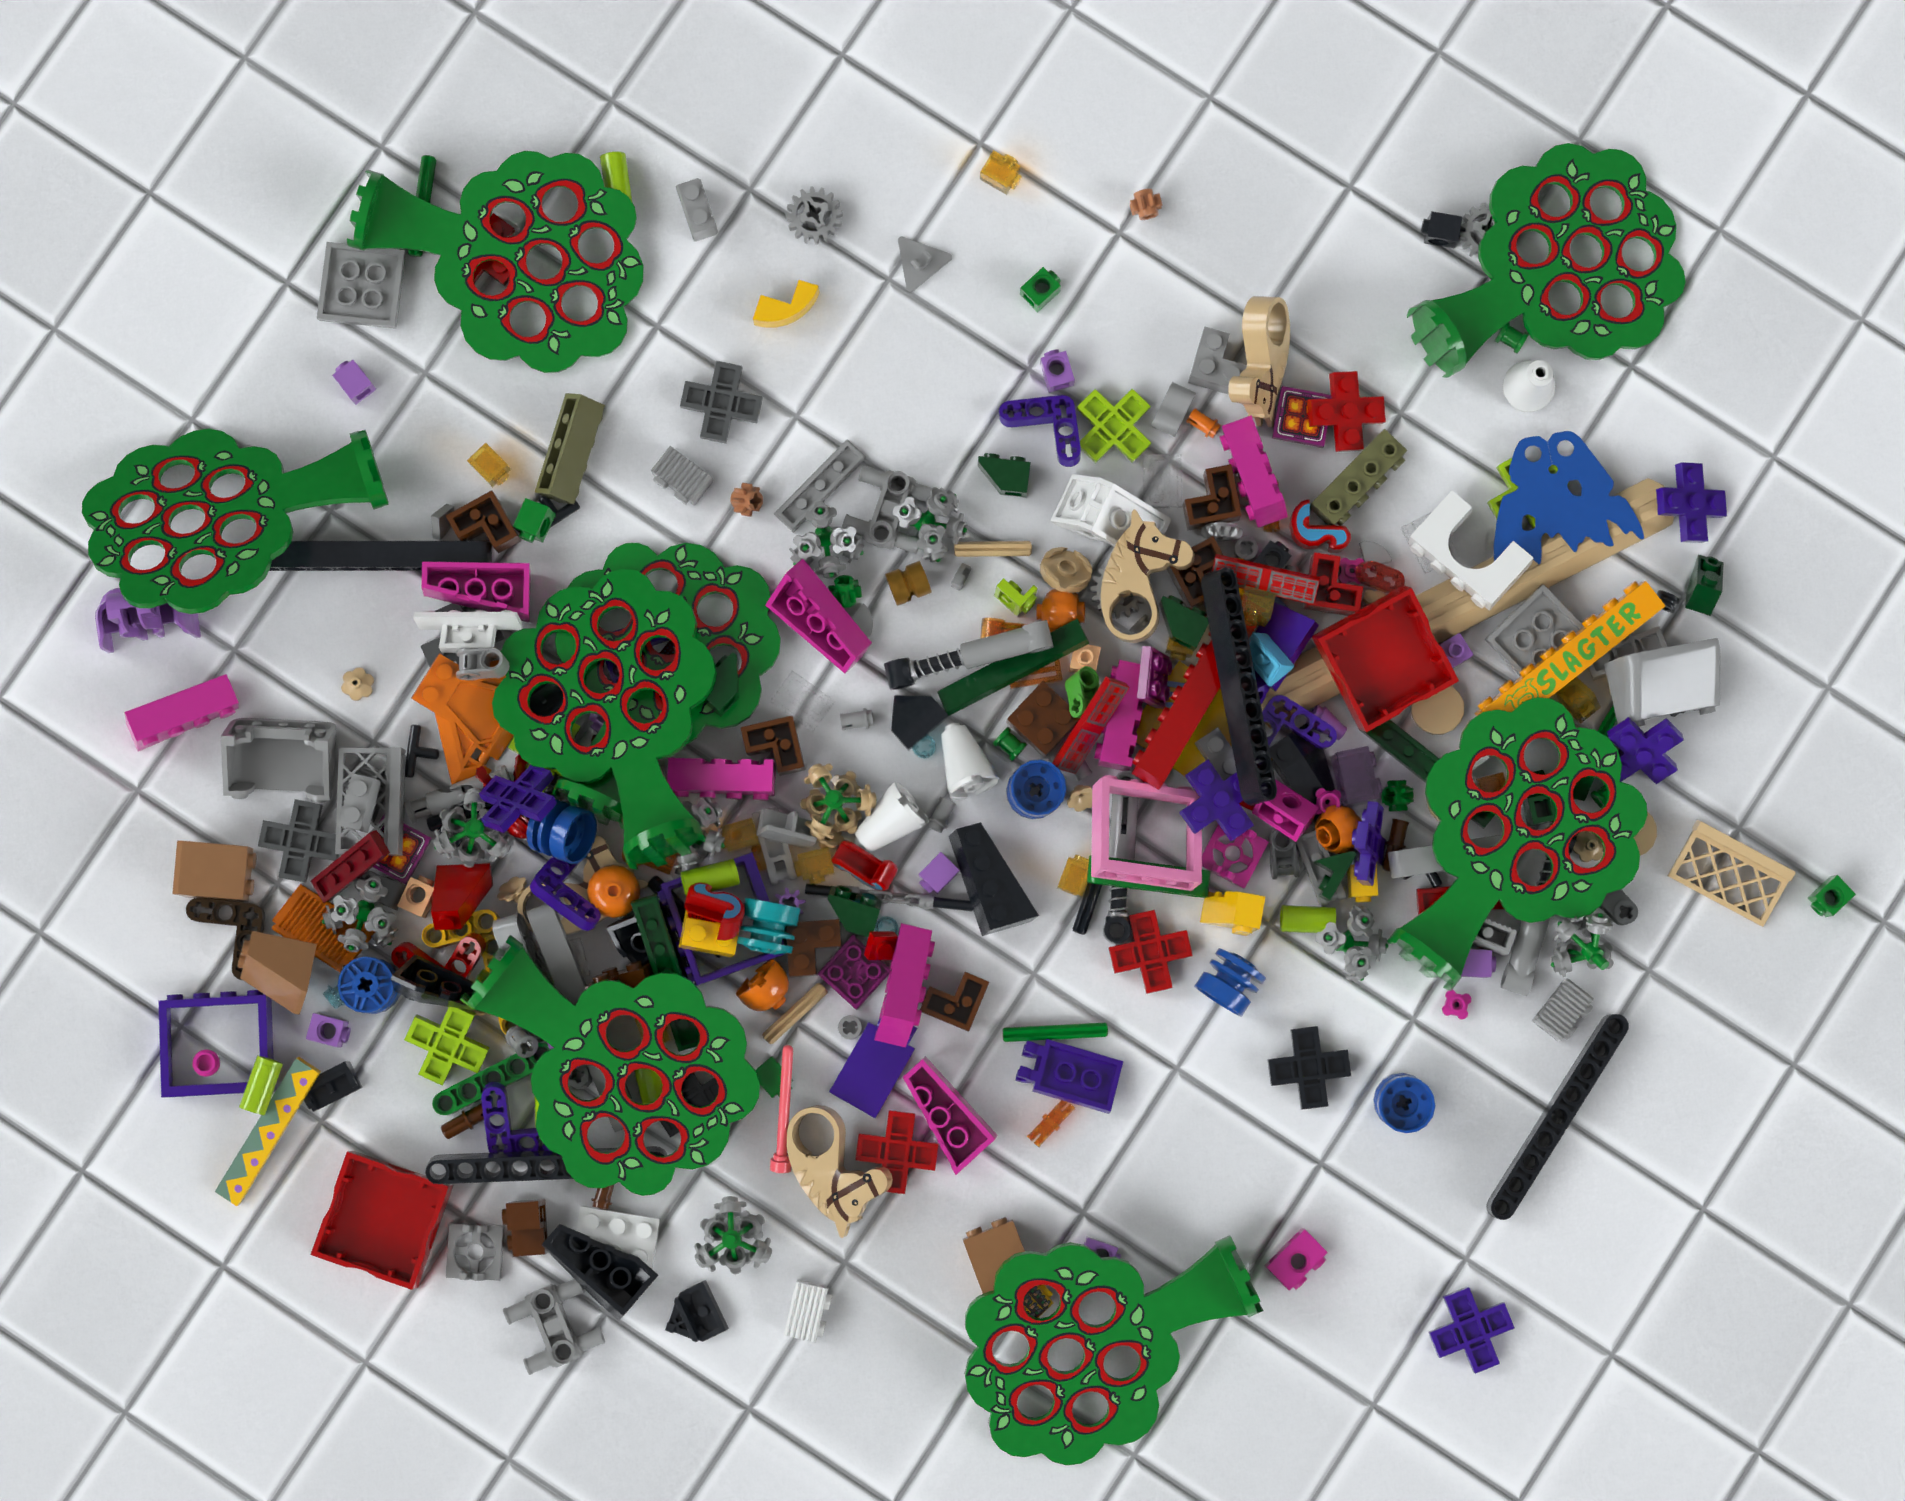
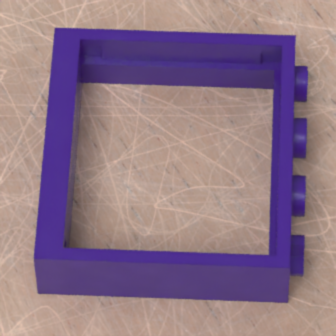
M753 853L734 858L736 867H744L754 898L770 902ZM681 877L660 885L661 891L657 892L662 907H668L670 916L666 917L669 928L671 932L676 931L679 941L675 942L680 957L685 956L688 964L687 967H684L686 976L694 981L696 986L787 954L774 955L764 953L701 976L693 951L679 948L683 923L671 891L683 887Z
M259 990L247 991V996H237V991L220 992V997L210 998V993L193 994L194 999H183V994L167 995V1000L158 1001L161 1098L244 1093L248 1083L173 1086L171 1008L258 1004L260 1056L274 1060L272 999L263 995Z

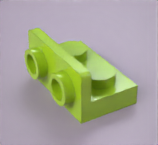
M1003 578L996 586L994 596L1014 615L1018 616L1021 612L1027 614L1036 604L1038 588L1033 585L1023 596L1021 594L1022 589L1014 581L1010 580L1007 582Z

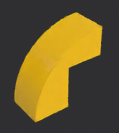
M798 280L791 304L760 295L753 316L754 325L775 328L797 321L816 302L820 293L819 286Z

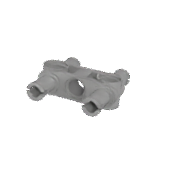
M863 465L858 481L880 487L881 493L872 520L864 521L846 514L842 528L854 527L857 535L863 536L866 542L872 543L878 548L894 549L896 547L917 554L919 549L917 541L919 538L899 532L900 521L897 516L893 515V509L895 506L903 504L907 497L927 502V499L931 496L930 490L932 488L916 483L914 478L907 476L901 471L886 470V472H882ZM894 480L904 481L906 484L904 489L900 491L892 489L891 484ZM882 528L887 530L889 535L885 540H878L874 537L875 531Z
M575 1279L559 1286L555 1284L548 1285L527 1294L525 1300L503 1309L504 1316L509 1325L530 1315L534 1317L545 1343V1351L523 1359L529 1375L549 1366L557 1368L582 1357L584 1351L605 1343L603 1333L599 1327L580 1336H576L573 1333L562 1304L567 1299L585 1293L584 1288ZM544 1293L550 1297L551 1302L548 1308L539 1306L537 1302L539 1294ZM560 1344H566L570 1347L571 1355L569 1358H562L558 1354Z

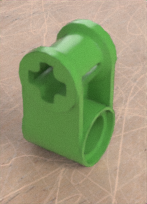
M1082 667L1065 681L1069 711L1074 718L1082 716L1100 687L1098 674L1091 667Z

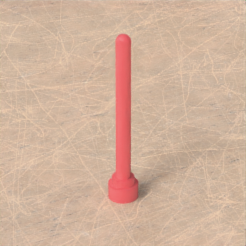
M790 1045L784 1046L782 1050L777 1149L770 1160V1171L775 1173H789L792 1168L787 1153V1129L789 1125L793 1048Z

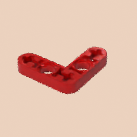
M478 933L466 935L457 945L445 967L410 942H403L395 947L391 953V959L400 968L413 955H418L468 979L486 949V942ZM470 942H473L475 950L469 955L465 954L471 946ZM403 951L408 953L406 960L403 958ZM455 960H460L465 964V972H459L455 968Z

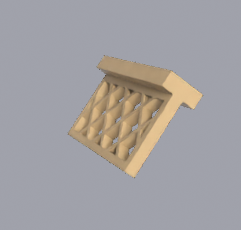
M1696 820L1692 827L1693 831L1667 876L1763 927L1789 881H1792L1796 872L1702 821ZM1696 837L1706 842L1709 853L1694 857L1691 846ZM1711 845L1718 848L1719 850L1712 851ZM1689 852L1690 858L1685 859L1687 853ZM1722 852L1729 854L1732 865L1717 869L1714 855ZM1710 856L1714 871L1699 875L1695 860ZM1734 857L1742 862L1736 864ZM1692 862L1695 876L1684 879L1676 875L1681 864ZM1745 865L1752 866L1756 878L1741 882L1737 868ZM1733 869L1737 883L1723 887L1719 873ZM1758 870L1767 875L1759 876ZM1715 874L1719 889L1712 891L1704 890L1700 878ZM1772 877L1780 881L1775 892L1765 895L1761 880ZM1697 880L1698 886L1690 881ZM1757 882L1761 896L1746 900L1743 885ZM1739 887L1743 901L1730 904L1727 902L1724 891ZM1720 892V893H1721V896H1722V899L1719 898V897H1717V896L1714 895V894ZM1772 897L1769 903H1767L1766 898ZM1763 900L1765 910L1760 919L1751 915L1749 903ZM1744 905L1746 912L1738 908V906Z

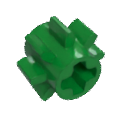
M849 575L838 576L834 580V585L828 586L829 591L843 608L854 606L856 598L862 597L861 586H859L858 580H854Z
M1406 780L1387 781L1388 786L1381 789L1382 803L1389 806L1390 812L1407 811V805L1414 802V789L1406 785Z

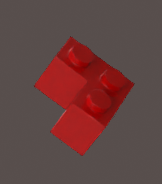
M1314 552L1310 560L1308 575L1320 577L1314 605L1304 603L1303 609L1346 616L1360 610L1363 586L1337 582L1341 556Z

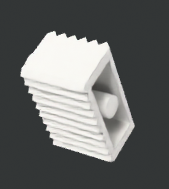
M796 1281L784 1332L785 1336L815 1343L817 1336L823 1337L826 1321L821 1320L823 1310L829 1311L832 1295L827 1294L828 1287Z

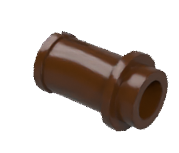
M614 1185L597 1188L595 1198L591 1199V1201H594L592 1207L608 1210L609 1205L612 1206L610 1200Z

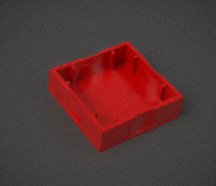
M1403 585L1312 636L1358 729L1364 732H1368L1399 715L1408 706L1428 699L1459 682L1443 648L1438 644L1431 632L1429 621L1412 587Z
M347 1151L334 1186L332 1203L322 1220L310 1255L344 1267L364 1270L376 1278L414 1290L419 1286L454 1185L433 1184L426 1178V1175L356 1151Z

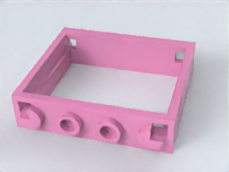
M1111 775L1103 776L1092 786L1091 877L1192 891L1202 883V829L1194 834L1188 825L1186 870L1109 860V793L1189 806L1200 798L1196 791H1193L1190 787H1168L1165 783L1158 790L1139 779L1126 781L1119 780L1116 776Z

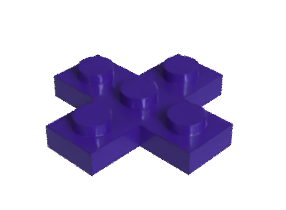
M1681 462L1675 464L1677 488L1662 487L1656 489L1658 515L1679 516L1681 542H1708L1707 518L1727 516L1725 490L1704 489L1703 463Z
M1629 717L1607 731L1608 738L1619 748L1618 753L1622 764L1620 782L1640 769L1655 784L1678 771L1676 763L1666 752L1684 741L1683 734L1667 718L1645 733Z
M1206 760L1185 775L1200 798L1179 813L1194 834L1216 820L1228 839L1233 841L1254 826L1239 804L1243 799L1237 772L1223 781L1211 762Z
M530 765L515 782L495 775L479 792L483 801L493 804L489 811L481 818L484 826L505 833L520 815L541 822L557 804L554 796L542 792L554 779L551 771Z
M1368 801L1367 809H1364L1362 812V822L1358 821L1357 829H1354L1352 834V844L1355 845L1354 848L1360 853V860L1355 863L1354 875L1362 885L1373 886L1376 864L1382 866L1386 839L1381 835L1384 808L1379 802Z
M1469 1287L1443 1296L1453 1322L1428 1332L1437 1356L1442 1358L1464 1349L1472 1371L1475 1374L1500 1364L1490 1338L1514 1329L1505 1303L1501 1302L1479 1311Z

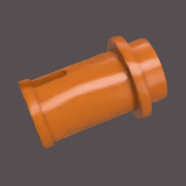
M1196 408L1193 409L1186 420L1187 423L1204 432L1205 437L1210 436L1214 438L1221 427L1217 419L1212 420Z

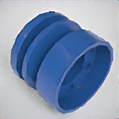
M1044 760L1029 761L1021 765L1009 778L1006 788L1007 801L1012 810L1021 817L1028 819L1044 818L1054 812L1064 801L1066 794L1065 778L1060 769L1051 762ZM1029 785H1031L1033 788L1036 786L1040 788L1038 792L1040 797H1038V795L1036 794L1033 796L1029 794V792L1031 791V787Z
M555 799L557 804L541 822L529 819L526 832L527 843L536 852L553 856L569 864H577L585 859L594 844L597 833V820L594 813L589 810L571 806L566 802Z
M1218 948L1215 954L1224 963L1221 964L1211 959L1209 963L1218 971L1217 974L1213 975L1203 972L1194 987L1217 1004L1242 1017L1251 1003L1243 994V991L1246 989L1257 993L1259 989L1250 982L1251 979L1263 984L1266 977L1252 963L1240 955Z
M372 957L353 959L344 966L339 975L337 987L340 998L347 1007L356 1012L377 1014L387 1011L395 1005L400 996V993L394 990L391 982L392 975L397 971L396 968L383 959ZM365 979L373 982L369 986L370 991L362 988L365 985Z
M1406 1073L1391 1074L1383 1079L1375 1090L1373 1098L1375 1111L1379 1118L1395 1131L1402 1133L1417 1132L1426 1127L1433 1118L1435 1110L1434 1095L1428 1085L1413 1075ZM1401 1095L1409 1099L1405 1102L1406 1107L1404 1108L1396 1105L1400 1101L1399 1096Z

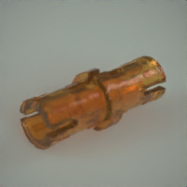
M1061 1100L1048 1115L1045 1113L1042 1116L1043 1120L1027 1137L1033 1141L1038 1134H1041L1034 1142L1040 1148L1054 1130L1058 1131L1061 1128L1059 1125L1076 1109L1072 1104H1069L1064 1111H1061L1068 1103Z

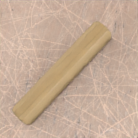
M1030 541L958 542V544H954V554L957 557L1030 556L1032 554V544Z
M817 983L762 1034L763 1038L769 1044L777 1041L828 993L827 989L821 983Z

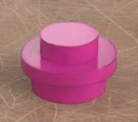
M201 1050L193 1058V1068L201 1076H212L220 1068V1058L212 1050Z

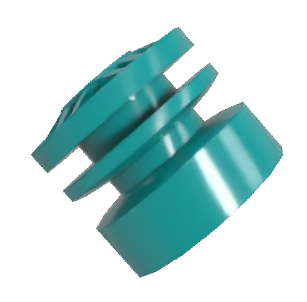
M745 898L744 917L753 920V925L741 926V931L751 932L750 939L738 937L737 943L753 951L774 955L792 954L793 947L781 945L782 938L795 939L794 935L784 932L785 926H797L800 908Z

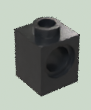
M1431 211L1428 219H1423L1421 234L1425 235L1424 243L1455 248L1459 241L1462 216Z
M1270 540L1254 562L1268 565L1265 561V556L1273 554L1279 560V564L1273 567L1283 568L1292 555L1288 553L1289 549L1279 541L1274 543Z

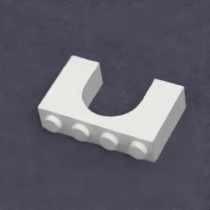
M1451 491L1410 536V549L1418 557L1422 558L1424 556L1431 562L1430 566L1441 575L1445 573L1451 578L1450 582L1459 591L1465 590L1472 596L1471 600L1478 607H1485L1490 611L1529 568L1533 557L1512 541L1503 553L1487 567L1471 569L1460 565L1452 557L1448 541L1456 529L1471 514L1472 506L1454 491Z

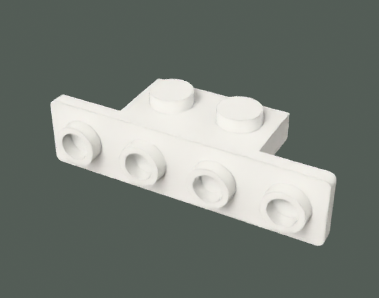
M425 610L423 612H414L413 616L420 630H442L439 644L441 653H457V650L461 648H494L497 630H521L523 625L518 613L510 610H502L501 612H487L484 610H477L475 612H461L458 610L435 612Z

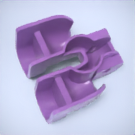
M120 588L108 591L103 596L95 612L99 646L101 650L107 653L114 652L111 633L119 632L120 637H137L145 641L148 640L147 629H152L154 635L163 638L165 637L163 624L175 623L185 633L195 638L201 637L198 613L178 612L169 606L168 603L154 608H138L130 605L123 598Z

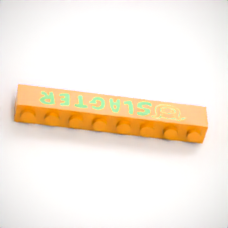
M1647 581L1640 583L1632 582L1623 590L1625 594L1617 600L1614 597L1602 606L1604 611L1597 617L1595 614H1592L1581 623L1584 627L1575 633L1572 630L1561 638L1562 644L1556 649L1550 647L1540 655L1542 660L1535 666L1530 663L1519 672L1521 677L1516 681L1512 682L1510 679L1499 687L1500 693L1493 699L1488 696L1477 705L1479 710L1474 714L1478 716L1482 712L1497 709L1512 712L1524 701L1537 697L1550 698L1663 609L1665 604Z

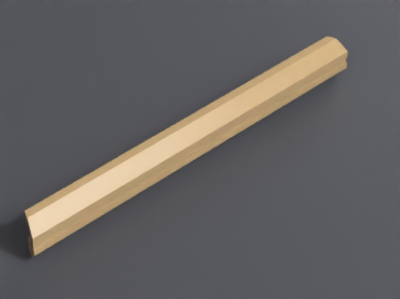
M1649 478L1614 495H1619L1628 501L1640 522L1644 539L1671 526L1674 520V516L1658 515L1656 489L1662 488L1664 485ZM1607 520L1609 533L1614 543L1613 546H1606L1602 542L1596 543L1586 536L1584 541L1578 544L1577 551L1574 552L1559 533L1553 538L1545 533L1541 538V563L1538 564L1533 560L1529 568L1490 611L1485 607H1478L1471 600L1472 596L1465 590L1459 591L1450 582L1451 578L1418 594L1416 597L1429 621L1431 632L1439 644L1526 600L1540 585L1544 584L1547 588H1550L1644 539H1639L1632 531L1625 534L1617 524ZM1494 556L1471 569H1480L1491 565L1494 562ZM1317 647L1300 654L1294 663V667L1288 672L1277 691L1269 689L1261 704L1262 711L1271 698L1276 695L1286 696L1306 710H1310L1340 694ZM1282 701L1278 704L1274 702L1272 704L1275 707L1274 712L1276 714L1282 711L1288 715L1285 718L1286 721L1296 711L1294 708L1290 712L1286 711L1283 708L1284 703ZM1264 722L1270 729H1272L1269 723Z

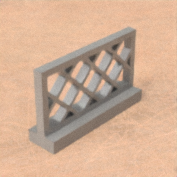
M339 747L335 854L342 855L349 850L342 849L343 837L349 831L359 840L362 839L353 829L346 828L343 831V827L339 826L337 822L340 821V811L343 810L341 806L344 805L343 801L346 795L344 785L351 779L350 774H356L367 765L376 774L373 778H380L386 785L385 792L376 800L375 807L379 805L385 811V818L378 825L371 820L370 824L374 829L370 832L377 830L384 838V843L390 851L388 855L402 856L405 749L398 747ZM345 754H357L363 762L351 772L345 765ZM361 754L370 755L365 759ZM376 754H387L386 766L378 772L369 761ZM345 770L349 773V775L346 778ZM385 771L386 780L381 776ZM384 798H385V806L381 803V801H382ZM383 825H384V833H383L382 830L380 829Z

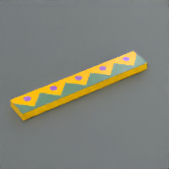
M300 1057L295 1059L271 1098L266 1114L260 1116L215 1190L217 1194L235 1206L241 1204L321 1073L319 1069Z

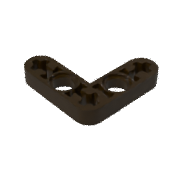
M194 898L190 900L186 906V914L191 920L202 923L237 926L232 973L237 979L242 980L240 979L242 971H239L237 967L240 952L242 951L241 941L244 936L251 935L252 930H243L244 926L249 927L250 919L246 918V913H250L252 908H254V913L258 914V919H253L252 927H257V932L263 933L265 923L263 908L256 904L207 898ZM201 902V907L212 909V903H215L212 914L200 913L199 917H197V913L193 912V908L198 907ZM224 905H228L232 909L233 914L228 920H222L219 917V909Z

